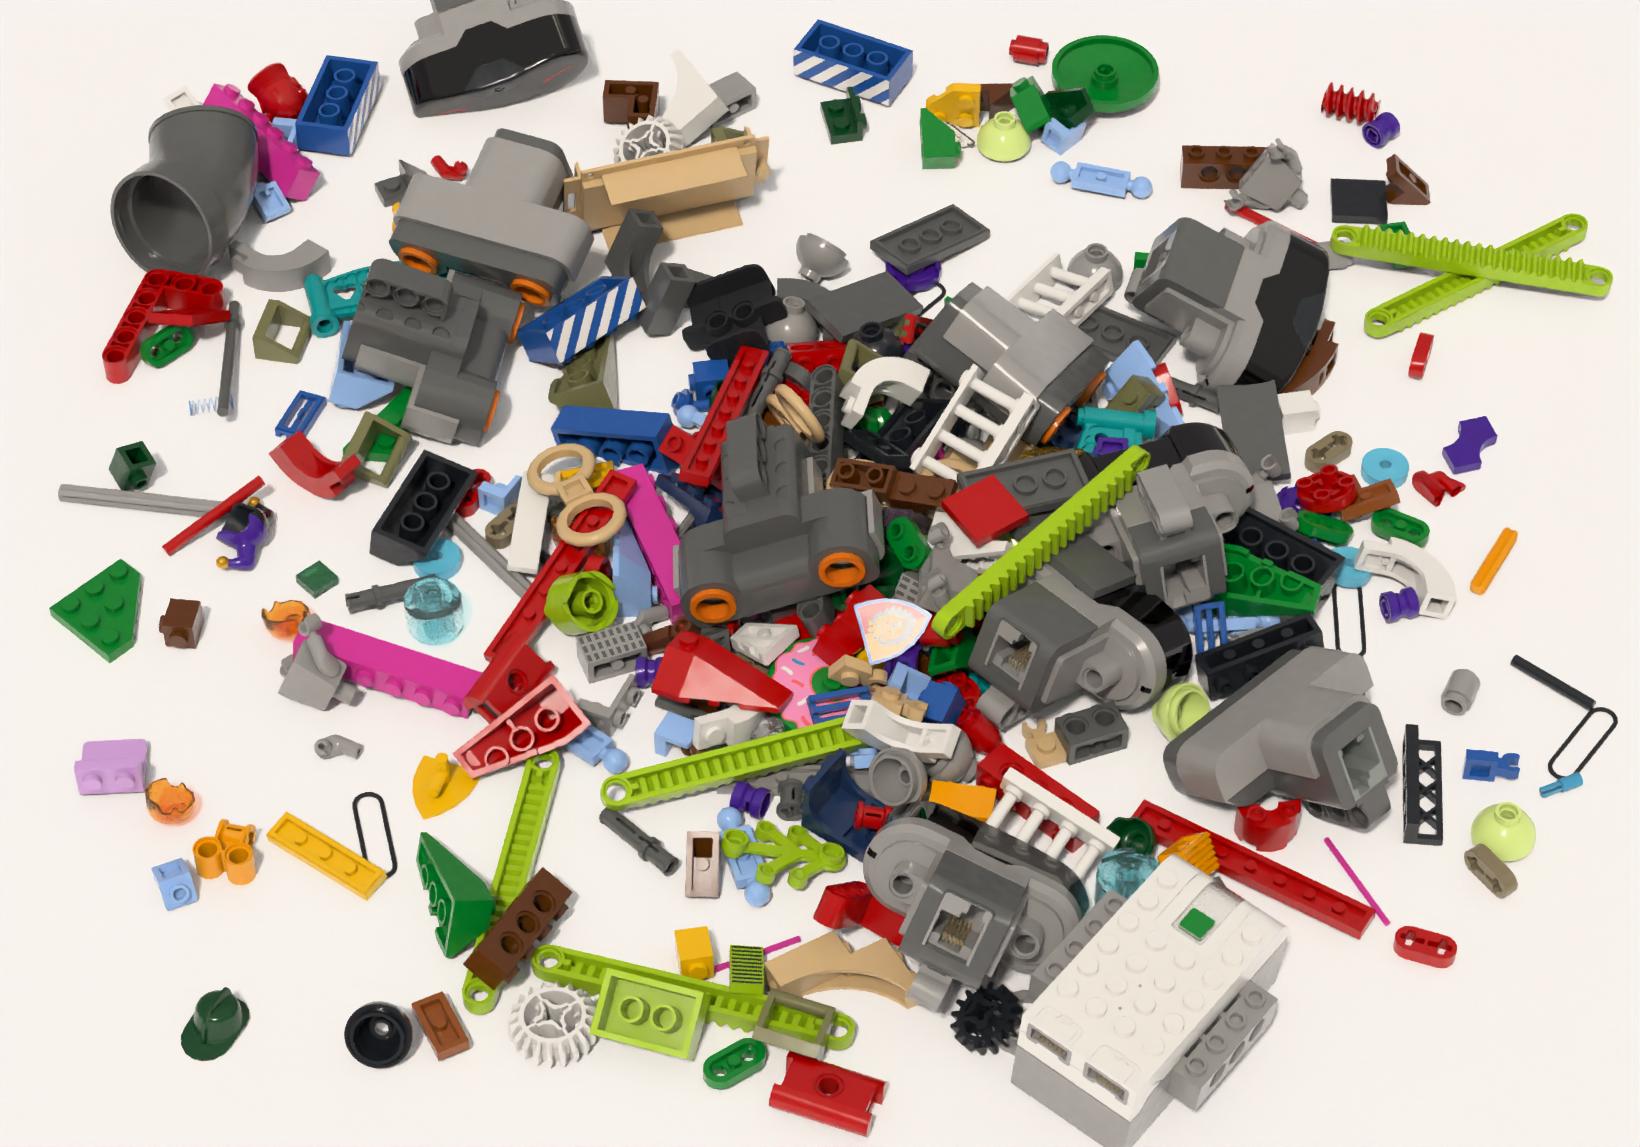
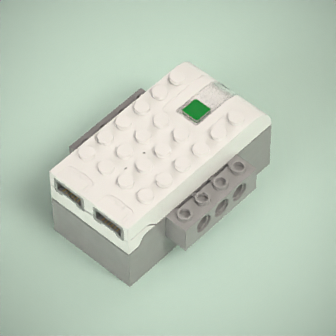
M1176 854L1167 857L1129 899H1126L1110 888L1031 974L1027 997L1033 1000L1034 1003L1022 1015L1010 1082L1103 1147H1133L1174 1098L1196 1111L1272 1022L1278 998L1267 991L1276 982L1289 928Z

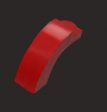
M301 430L287 437L268 453L278 467L294 483L313 495L322 498L336 497L356 480L354 477L356 474L353 470L361 464L355 454L342 461H333L326 458L314 448Z

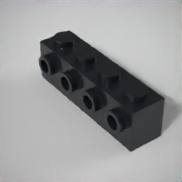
M1310 612L1198 653L1195 655L1198 681L1210 701L1226 696L1240 689L1291 649L1304 650L1310 646L1324 648L1322 630Z

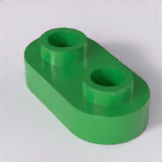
M168 325L142 343L140 348L141 359L144 363L151 366L160 367L190 349L194 341L193 331L188 326ZM177 333V340L174 342L173 336ZM152 347L155 348V352L153 355H151Z
M1391 508L1377 510L1372 514L1371 530L1376 535L1388 540L1390 537L1399 538L1421 548L1428 543L1430 528L1424 521Z
M1300 510L1298 512L1297 520L1299 527L1297 532L1308 538L1316 537L1326 540L1331 545L1340 546L1341 544H1348L1354 533L1353 528L1340 519L1308 510Z
M897 517L891 521L887 528V540L901 564L909 570L919 572L932 549L914 521L905 517Z
M743 1038L708 1057L703 1064V1079L705 1083L713 1089L723 1090L761 1070L766 1062V1050L763 1043L751 1038ZM752 1058L753 1060L745 1061L744 1059Z

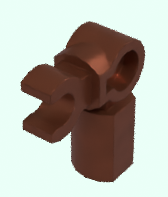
M681 616L674 622L673 626L668 625L643 634L642 637L647 646V653L653 655L665 651L667 645L682 630L700 635L701 628L697 627L692 621L689 622L686 616Z

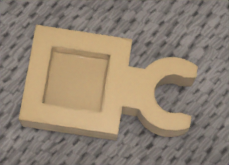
M846 654L828 667V678L840 682L844 686L856 687L862 684L868 686L870 691H875L879 683L887 684L888 672L882 669H872L869 662Z
M878 686L871 697V700L877 701L889 711L899 716H906L908 719L922 722L929 705L920 700L908 699L909 695L903 694L899 689L891 686Z
M1042 717L1037 718L1036 729L1030 728L1026 721L1022 722L1021 731L1022 736L1026 739L1025 749L1033 764L1039 769L1062 764L1067 760V753L1055 731L1045 733L1046 722Z

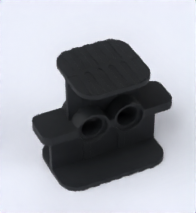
M758 264L744 265L695 283L686 301L690 308L692 325L682 330V337L691 350L706 347L710 360L727 359L729 369L741 345L769 351L768 365L773 355L767 345L764 327L787 317V309L781 298L775 296V287L763 267Z

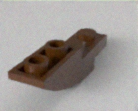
M1324 319L1321 329L1316 330L1311 343L1313 347L1309 348L1305 355L1297 353L1293 364L1288 363L1284 373L1285 383H1279L1277 394L1310 390L1311 395H1313L1325 383L1333 371L1337 360L1339 343L1333 342L1336 322Z
M839 457L837 458L829 483L831 488H850L858 492L872 489L881 505L923 514L926 509L945 512L941 507L942 500L955 494L958 488L956 480L900 472L893 465Z

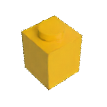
M702 926L674 930L675 952L680 975L700 980L714 978V958L708 927Z

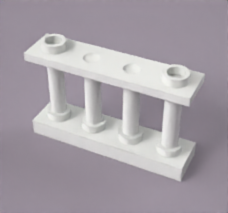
M1055 252L1006 299L1024 313L1028 311L1043 317L1055 308L1037 303L1036 301L1040 297L1046 296L1064 302L1055 310L1078 327L1114 293L1111 269L1101 267L1088 278L1063 270L1060 253ZM1060 280L1079 286V288L1074 293H1070L1052 286Z
M973 364L970 370L964 371L961 375L957 391L923 446L917 448L911 457L912 464L909 468L915 474H920L924 468H927L942 478L957 480V471L934 459L942 443L976 461L977 469L1006 463L1041 405L1033 396L1025 392L1021 398L1013 399L981 381L985 374L979 366ZM975 391L1009 410L1010 416L1005 424L999 426L965 407ZM958 417L993 436L994 442L989 450L983 452L950 433Z
M1010 767L1000 784V788L1003 789L1005 795L985 823L998 828L1014 803L1022 801L1031 807L1032 813L1016 835V838L1027 843L1043 819H1050L1059 825V832L1036 865L1012 851L1010 859L1013 860L1011 865L1025 866L1058 882L1074 896L1079 904L1083 895L1075 891V889L1098 855L1102 856L1104 854L1110 858L1121 838ZM968 828L965 839L972 846L974 843L979 844V842L973 841L969 829L982 838V836L977 831ZM990 835L987 837L988 840L992 842H997L1000 844V846L1006 849L1009 848L1008 846H1006L999 840L995 839L994 837ZM1076 836L1086 843L1087 849L1063 883L1049 874L1048 870L1069 839Z

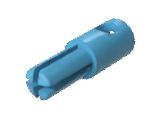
M1579 772L1557 779L1556 782L1540 787L1539 792H1542L1540 796L1545 798L1582 786L1583 778Z

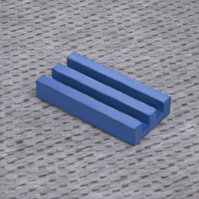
M299 390L275 427V436L281 437L284 434L287 438L299 430L307 436L327 405L326 397ZM305 399H307L308 401L306 402L304 407L300 409ZM298 412L297 418H296L295 421L293 422L292 426H291V427H288L289 424L291 423L292 419L294 418V416H295L296 413Z
M1224 601L1192 605L1196 654L1204 652L1201 610L1205 609L1208 650L1215 647L1212 609L1217 608L1220 645L1228 642Z
M868 686L809 695L806 698L812 723L817 724L845 717L846 714L819 718L818 714L848 709L851 701L816 706L815 704L860 697L857 700H871V697H868L867 694L869 692Z

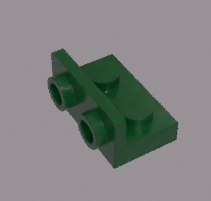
M852 86L846 88V99L820 102L821 115L831 145L863 141V129H867V120L865 113H860L861 100L859 96H855Z
M1084 87L1048 91L1045 94L1049 100L1051 118H1055L1066 128L1076 127L1095 112ZM1045 124L1038 127V131L1044 130Z

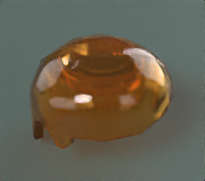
M288 600L281 603L274 601L270 611H267L265 608L261 610V618L265 629L273 637L282 640L295 638L299 632L298 626L300 622L304 621V618L311 614L309 607L299 600Z
M161 778L151 782L145 789L148 814L154 821L159 823H182L189 819L196 808L195 794L189 788H186L183 782L178 786H173L168 782L167 778Z

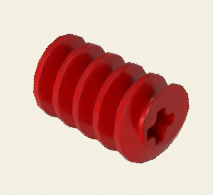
M1330 82L1323 96L1321 113L1325 109L1326 116L1331 117L1336 112L1337 119H1342L1346 114L1348 122H1352L1356 117L1357 124L1362 125L1366 119L1368 123L1371 120H1375L1378 116L1381 99L1376 101L1374 92L1366 99L1365 90H1361L1359 95L1355 96L1354 87H1351L1346 94L1342 84L1335 91L1334 83Z

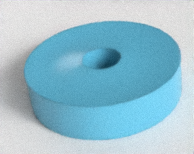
M1376 448L1364 455L1360 472L1363 480L1369 485L1391 479L1395 488H1398L1408 478L1409 462L1397 450Z
M439 538L427 558L413 561L415 573L419 577L435 574L437 582L452 578L461 568L460 549L453 541Z
M1341 546L1332 549V551L1346 557L1335 584L1347 588H1357L1366 585L1370 581L1371 572L1354 569L1353 560L1358 548Z

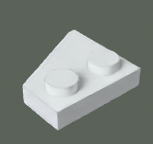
M745 623L730 637L733 649L768 666L800 635L797 625Z

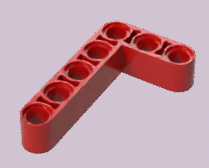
M152 269L144 275L102 352L106 379L110 383L121 384L131 378L141 360L140 348L142 343L154 335L159 324L148 323V312L185 307L226 310L222 282L215 278L165 269Z
M860 881L826 886L813 915L815 921L832 929H844L861 925L882 938H886L898 947L904 935L898 932L905 917L883 906L872 895L867 884Z

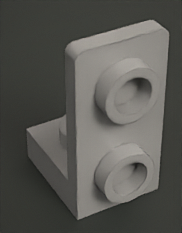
M629 674L610 707L580 698L578 701V705L592 723V726L610 738L617 728L623 726L628 709L631 705L635 706L639 699L640 688H637V675Z

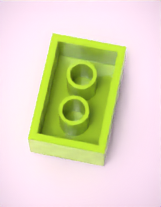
M606 968L589 1034L694 1062L711 995Z

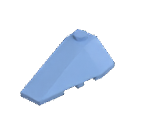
M344 320L328 402L334 403L340 408L350 407L358 409L393 392L394 382L354 369L355 363L341 359L352 322Z
M1139 340L1133 341L1105 371L1107 376L1105 377V383L1102 385L1105 398L1111 401L1132 375L1150 378L1166 396L1161 404L1155 407L1156 427L1154 437L1175 453L1185 452L1190 454L1192 436L1177 407H1170L1167 395L1168 389L1164 382L1158 383L1152 371L1156 369L1153 359Z
M627 519L624 526L614 536L613 585L615 589L613 592L615 599H618L619 605L616 617H637L642 609L650 608L652 604H658V588L651 585V572Z

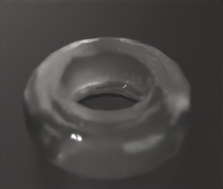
M766 718L752 730L750 740L784 732L785 725L780 718Z

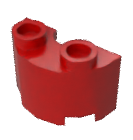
M1301 800L1278 802V806L1274 810H1265L1260 804L1237 806L1234 832L1238 840L1242 841L1244 839L1247 843L1256 846V851L1275 852L1286 848L1287 843L1297 834Z

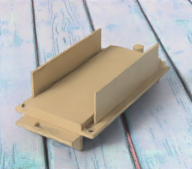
M744 125V136L586 170H580L577 161L574 165V177L564 179L563 212L581 218L588 224L591 231L601 229L608 250H610L628 209L654 211L664 228L657 244L743 226L735 200L753 196L754 185L766 182V178L771 174L767 164L770 138L769 136L756 138L755 134L751 133L750 128ZM574 193V208L568 209V194Z

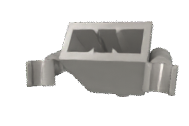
M1276 138L1277 146L1271 142L1239 180V191L1241 193L1238 194L1235 189H1231L1229 194L1232 196V199L1224 200L1223 202L1231 211H1236L1241 207L1273 208L1279 210L1287 200L1300 208L1307 200L1308 194L1299 188L1303 182V167L1297 151L1284 145L1280 138Z
M1268 454L1261 460L1263 470L1261 472L1257 470L1252 475L1255 491L1249 507L1296 531L1299 527L1297 512L1292 507L1282 510L1272 480L1267 481L1268 476L1275 478L1282 472L1277 459L1272 454Z
M944 522L937 523L930 528L927 539L931 545L935 546L919 570L917 606L937 613L978 577L976 570L954 559L948 543L943 542L950 537L949 530Z
M316 613L310 614L298 626L299 633L303 636H308V639L303 640L294 660L293 654L281 660L279 673L284 677V680L277 694L320 710H326L332 697L350 705L357 687L341 680L347 666L327 651L321 635L316 633V631L322 628V621Z

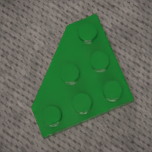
M120 558L49 607L50 614L103 659L111 663L134 647L135 623H137L139 609L138 598L142 585L141 575Z

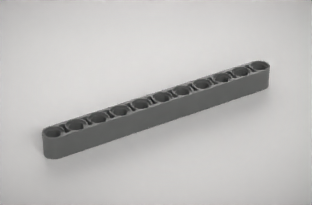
M829 364L821 365L812 372L809 409L825 432V440L818 444L812 442L807 437V449L822 471L824 490L826 489V481L835 468L837 458H843L844 426L841 425L845 413L841 409L846 400L839 396L844 385L836 369ZM831 593L797 603V615L811 637L816 638L817 632L826 623L831 625L834 621L835 608Z

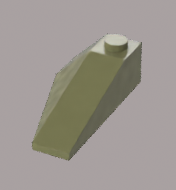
M613 333L609 336L598 338L595 340L593 347L577 352L573 355L574 361L563 366L561 369L563 376L554 379L550 384L548 394L550 403L561 408L564 405L616 408L617 382Z

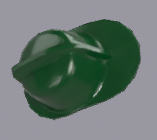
M228 987L204 994L198 1000L194 1014L181 1034V1046L185 1054L199 1061L214 1060L224 1055L249 1020L248 1007L243 1001L236 998Z

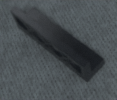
M1406 724L1402 740L1403 843L1442 846L1441 741L1419 739L1418 725ZM1419 750L1434 751V757L1425 762L1419 757ZM1424 772L1434 779V782L1427 787L1419 781V775ZM1424 797L1435 805L1427 812L1420 807V800ZM1424 822L1428 823L1435 829V835L1418 833L1420 825Z

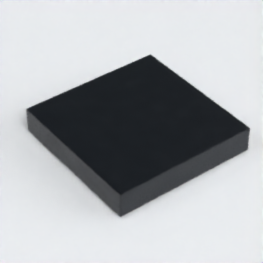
M1330 178L1331 222L1387 224L1386 180Z

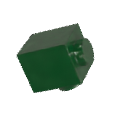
M139 441L116 448L108 470L121 490H139L149 484L157 463L144 442Z

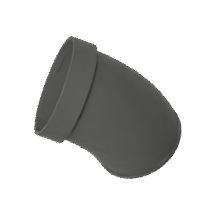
M213 105L182 107L157 118L148 131V162L124 177L113 191L110 214L115 234L128 256L145 272L152 269H165L201 276L220 261L227 246L240 230L250 211L258 178L259 148L257 128L246 115L233 109Z

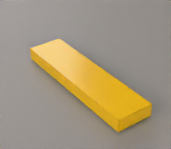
M287 811L266 834L269 842L366 901L387 878L384 870Z

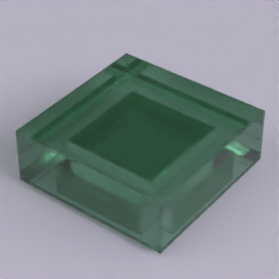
M320 560L295 575L296 583L314 599L339 584L338 576Z

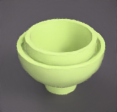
M1001 111L995 114L994 118L989 119L982 125L977 135L979 151L984 156L995 161L1008 162L1019 159L1029 151L1031 146L1030 133H1027L1023 123L1016 119L1013 113L1008 111Z
M1190 682L1175 684L1167 689L1153 705L1152 718L1158 724L1163 735L1169 741H1172L1210 712L1207 696L1197 684Z
M1502 802L1490 805L1482 809L1472 822L1470 835L1474 846L1480 843L1486 845L1501 861L1520 860L1526 857L1534 848L1536 842L1534 822L1515 803Z

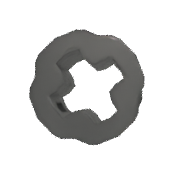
M788 778L778 784L780 803L777 805L776 814L782 820L798 821L802 819L800 808L804 792L802 791L803 783L801 780Z

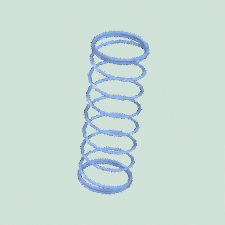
M231 394L230 404L232 409H234L233 398ZM217 396L215 397V408H214V411H215V412H216V398H217ZM198 399V412H197V414H199V402H200L199 399ZM190 400L188 401L190 415H193L194 400H192V408Z

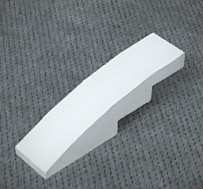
M523 470L507 570L537 575L550 496L536 493L528 484L527 471ZM541 473L540 478L551 483L553 475Z

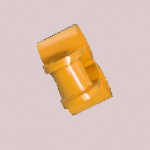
M221 819L214 837L206 836L198 839L192 849L198 875L204 879H215L224 872H227L228 880L232 884L243 886L252 882L257 873L252 851L256 838L255 825L241 826L231 824L227 819Z

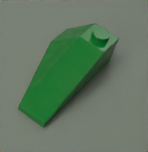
M1224 544L1228 573L1225 576L1227 591L1214 595L1210 600L1201 603L1224 601L1226 616L1302 615L1310 612L1311 615L1315 614L1323 589L1322 585L1293 571L1287 572L1275 566L1271 560L1266 558L1262 560L1252 555L1250 550L1242 546ZM1217 608L1212 609V614L1217 615Z
M420 832L416 856L417 867L423 890H429L430 903L428 909L430 916H437L440 926L436 927L434 931L437 942L445 958H452L489 928L490 917L496 911V900L494 895L490 894L485 882L429 833Z

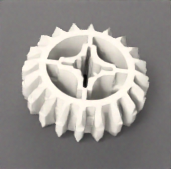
M648 115L646 121L638 117L637 124L629 123L627 131L621 130L623 137L615 139L617 147L612 149L615 155L613 160L614 163L633 160L634 154H636L635 159L685 149L683 146L686 143L681 135V131L678 127H675L672 121L665 120L661 116L654 118ZM664 138H666V147H665V148H663V145H664V144L662 143V141H663Z
M558 981L555 982L553 987H547L543 982L539 990L530 986L528 995L520 994L518 1003L512 1004L511 1014H509L507 1020L509 1039L513 1042L516 1052H522L525 1061L533 1058L536 1066L542 1061H547L549 1068L552 1067L554 1062H560L564 1067L567 1059L570 1058L577 1062L579 1053L588 1055L589 1045H595L597 1038L589 1034L596 1007L591 996L585 997L582 988L574 991L571 983L562 988Z

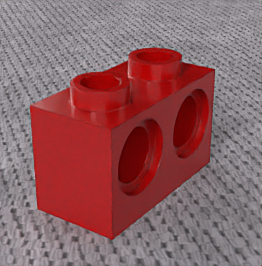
M837 340L786 343V347L793 356L790 361L804 367L811 374L817 367L824 364L832 365L838 373L846 344L845 342L839 343Z

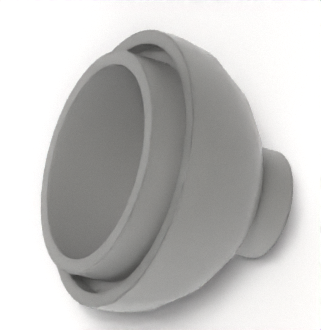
M807 233L806 236L800 235L797 239L796 255L802 266L798 273L807 280L818 284L821 277L835 276L847 267L849 263L845 258L847 254L829 241L812 233Z
M1101 243L1089 244L1085 249L1079 251L1071 258L1067 267V271L1088 278L1101 267L1111 269L1113 290L1119 287L1123 279L1121 262ZM1071 284L1076 290L1079 288V286Z
M794 296L785 297L783 303L787 309V317L764 327L766 338L770 342L784 341L785 346L786 343L815 341L818 336V324L815 318L804 308L805 301Z
M962 729L951 759L937 758L935 764L923 762L927 771V783L931 785L933 780L951 781L954 783L961 780L964 783H968L976 774L977 764L979 763L973 758L971 741Z
M891 747L880 751L872 759L868 771L869 787L874 798L885 805L891 806L897 812L908 810L917 805L926 792L928 782L926 768L920 758L909 749Z

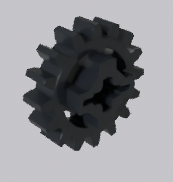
M993 981L989 982L986 989L981 984L974 993L967 989L965 991L967 996L965 1001L960 999L956 1001L960 1006L959 1011L951 1012V1016L956 1020L950 1024V1028L956 1033L954 1035L955 1039L969 1052L972 1053L976 1050L980 1055H984L987 1048L993 1054L997 1053V1045L1000 1043L1004 1047H1008L1007 1038L1009 1036L1017 1037L1018 1034L1014 1027L1021 1025V1019L1017 1015L1023 1012V1008L1018 1004V997L1004 984L998 987Z

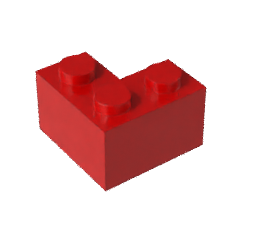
M871 584L860 592L857 589L854 590L844 603L847 605V608L835 618L831 625L826 623L817 632L815 637L818 641L812 652L829 666L845 654L857 658L856 656L865 649L853 605L886 597Z

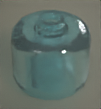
M428 577L417 581L408 588L404 596V612L407 629L413 639L421 644L439 646L453 641L460 635L464 628V609L462 595L454 583L440 577Z

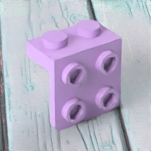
M122 739L85 742L82 748V759L74 763V773L79 794L144 792L147 760L146 740Z

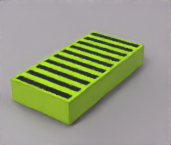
M730 945L729 993L763 995V947Z

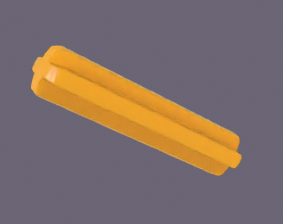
M1509 527L1502 530L1471 580L1469 587L1471 592H1476L1478 595L1486 592L1517 541L1518 533L1516 530H1511Z

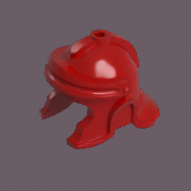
M281 62L264 67L250 79L247 85L248 91L257 98L262 113L269 118L271 123L274 117L297 119L308 96L306 89L302 87L294 76L291 77L288 74L285 65Z

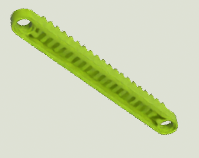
M1569 213L1502 246L1505 248V251L1515 248L1517 253L1527 250L1528 255L1538 252L1539 256L1543 257L1547 253L1551 258L1553 254L1557 256L1561 251L1567 252L1570 246L1582 241L1587 234L1588 221L1580 214ZM1573 225L1579 227L1580 229L1572 230L1569 229L1567 226ZM1446 272L1367 311L1363 325L1364 330L1368 335L1376 338L1388 336L1396 331L1402 333L1406 326L1410 329L1415 322L1420 324L1423 318L1428 320L1432 314L1437 316L1441 309L1445 312L1449 305L1455 307L1458 301L1463 303L1467 297L1471 299L1476 292L1481 294L1484 288L1490 290L1493 284L1498 286L1501 281ZM1380 320L1385 322V324L1375 325L1372 321Z
M1368 224L1363 228L1348 225L1337 226L1333 229L1330 238L1331 249L1341 255L1585 295L1604 296L1608 294L1614 279L1613 274L1608 269L1585 264L1583 259L1573 262L1572 258L1568 257L1564 261L1559 255L1552 259L1547 253L1540 257L1538 252L1528 255L1527 250L1517 253L1515 248L1505 251L1503 246L1494 249L1491 244L1484 248L1479 242L1472 246L1470 241L1460 244L1459 239L1449 242L1447 237L1438 240L1436 235L1429 239L1423 233L1416 237L1414 232L1404 235L1403 230L1393 233L1391 228L1382 231L1380 226L1373 230L1370 229ZM1346 237L1349 238L1352 242L1343 243L1340 242L1338 238ZM1591 279H1601L1605 284H1596Z
M1133 445L944 605L932 621V630L947 640L955 636L965 626L974 627L975 619L982 620L983 612H988L992 604L1000 600V597L1008 596L1009 590L1016 591L1017 583L1024 584L1026 576L1032 577L1034 575V568H1042V561L1049 562L1051 554H1059V547H1067V540L1074 541L1075 533L1082 534L1084 526L1090 527L1092 519L1098 520L1100 512L1106 513L1108 505L1114 506L1116 504V498H1124V491H1132V483L1136 480V472L1146 470L1151 459L1150 453L1138 445Z
M845 717L613 775L606 778L602 783L600 800L607 809L612 811H621L636 806L643 807L648 803L655 804L659 800L667 801L671 797L679 798L683 794L690 795L698 790L705 791L710 787L717 788L722 784L729 785L733 781H743L745 778L753 779L757 775L764 776L772 771L776 773L784 768L791 769L796 765L803 766L807 762L815 763L819 759L825 760L829 754L834 755L839 748L844 749L850 754L858 750V748L870 746L841 729ZM612 786H620L625 791V797L619 801L611 800L607 795V790Z
M554 749L527 759L490 889V894L494 895L496 900V911L490 917L489 928L476 938L474 949L534 873V864L537 862V853L539 854L540 843H542V836L545 833V824L548 822V813L551 810V803L553 804V795L556 793V784L560 773V759ZM541 760H548L552 762V765L548 768H538L536 763ZM468 969L462 987V999L465 1009L473 1014H485L491 1011L497 1002L499 991L502 989V982L492 990ZM476 991H484L488 994V997L482 1001H475L470 998L471 994Z
M551 944L538 947L531 958L532 970L537 978L551 983L558 981L563 988L571 983L575 990L582 988L590 996H594L596 993L600 994L606 968L711 995L704 1022L709 1024L711 1021H714L719 1027L727 1024L732 1030L739 1027L744 1033H748L750 1030L754 1031L768 995L729 993V986ZM544 958H554L558 961L555 966L545 968L539 964ZM775 1004L768 1029L814 1043L824 1018ZM836 1012L832 1028L841 1026L847 1030V1033L841 1037L829 1034L825 1048L843 1050L847 1049L854 1042L855 1024L848 1015Z

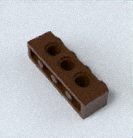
M1182 145L1181 188L1239 189V180L1265 151L1266 147Z
M542 867L528 881L463 965L492 990L502 981L509 984L520 971L517 963L520 960L525 963L537 949L533 945L534 941L537 939L541 942L553 928L549 922L552 919L557 922L569 908L565 902L573 892Z

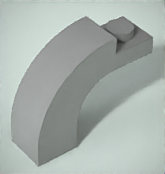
M309 239L294 250L281 255L259 253L238 240L228 245L231 266L236 271L242 272L245 285L257 290L268 292L294 291L304 288V281L307 276L317 274L323 278L331 272L329 250Z

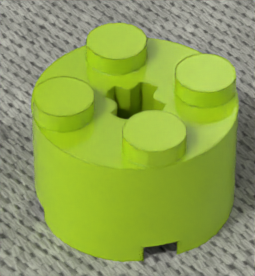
M582 571L561 575L553 582L548 591L544 613L554 626L565 634L581 635L600 631L609 627L617 615L619 605L618 599H615L613 592L615 587L606 575L598 571Z

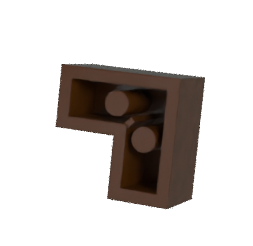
M605 80L602 97L604 122L627 123V128L629 129V123L637 124L638 117L646 121L648 115L654 118L659 116V82Z

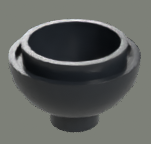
M872 321L863 324L860 327V331L852 337V339L858 340L883 357L904 358L905 350L901 338L891 329L883 327L878 322ZM854 361L852 369L857 372L859 367Z
M373 1001L360 1006L351 1014L345 1026L344 1039L350 1054L361 1064L372 1068H388L398 1064L408 1054L412 1045L413 1030L409 1018L399 1007L385 1001ZM385 1023L388 1026V1031H381L377 1028V1024Z

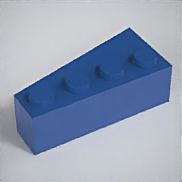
M564 405L550 428L556 445L576 443L586 446L594 454V457H601L606 461L613 460L614 466L620 467L621 463L631 466L643 463L647 474L649 471L671 476L672 472L676 473L680 465L658 451L673 425L669 413Z

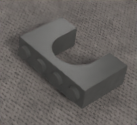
M628 209L604 262L612 276L633 277L646 305V308L637 313V320L644 332L650 335H670L696 282L685 264L660 262L650 283V258L664 228L654 211Z

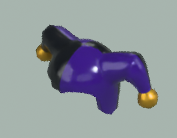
M258 497L249 498L248 505L239 502L234 503L222 530L217 534L216 540L235 549L238 557L234 559H228L225 556L218 557L216 559L218 568L224 569L229 567L243 571L254 568L257 548L265 542L269 526L274 521V511L261 504Z

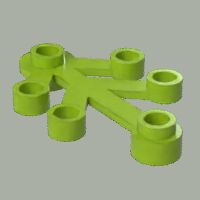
M765 820L759 821L756 825L755 837L763 842L772 841L776 845L751 842L748 835L739 829L726 830L721 841L723 853L729 858H739L744 853L777 857L768 863H761L757 866L755 879L759 883L766 885L774 882L776 873L799 861L810 863L801 868L795 867L790 870L787 883L795 889L805 888L808 878L823 870L826 872L840 871L846 864L845 851L840 845L832 842L821 844L800 825L790 826L786 837L776 829L773 823ZM804 845L807 849H801L798 846Z

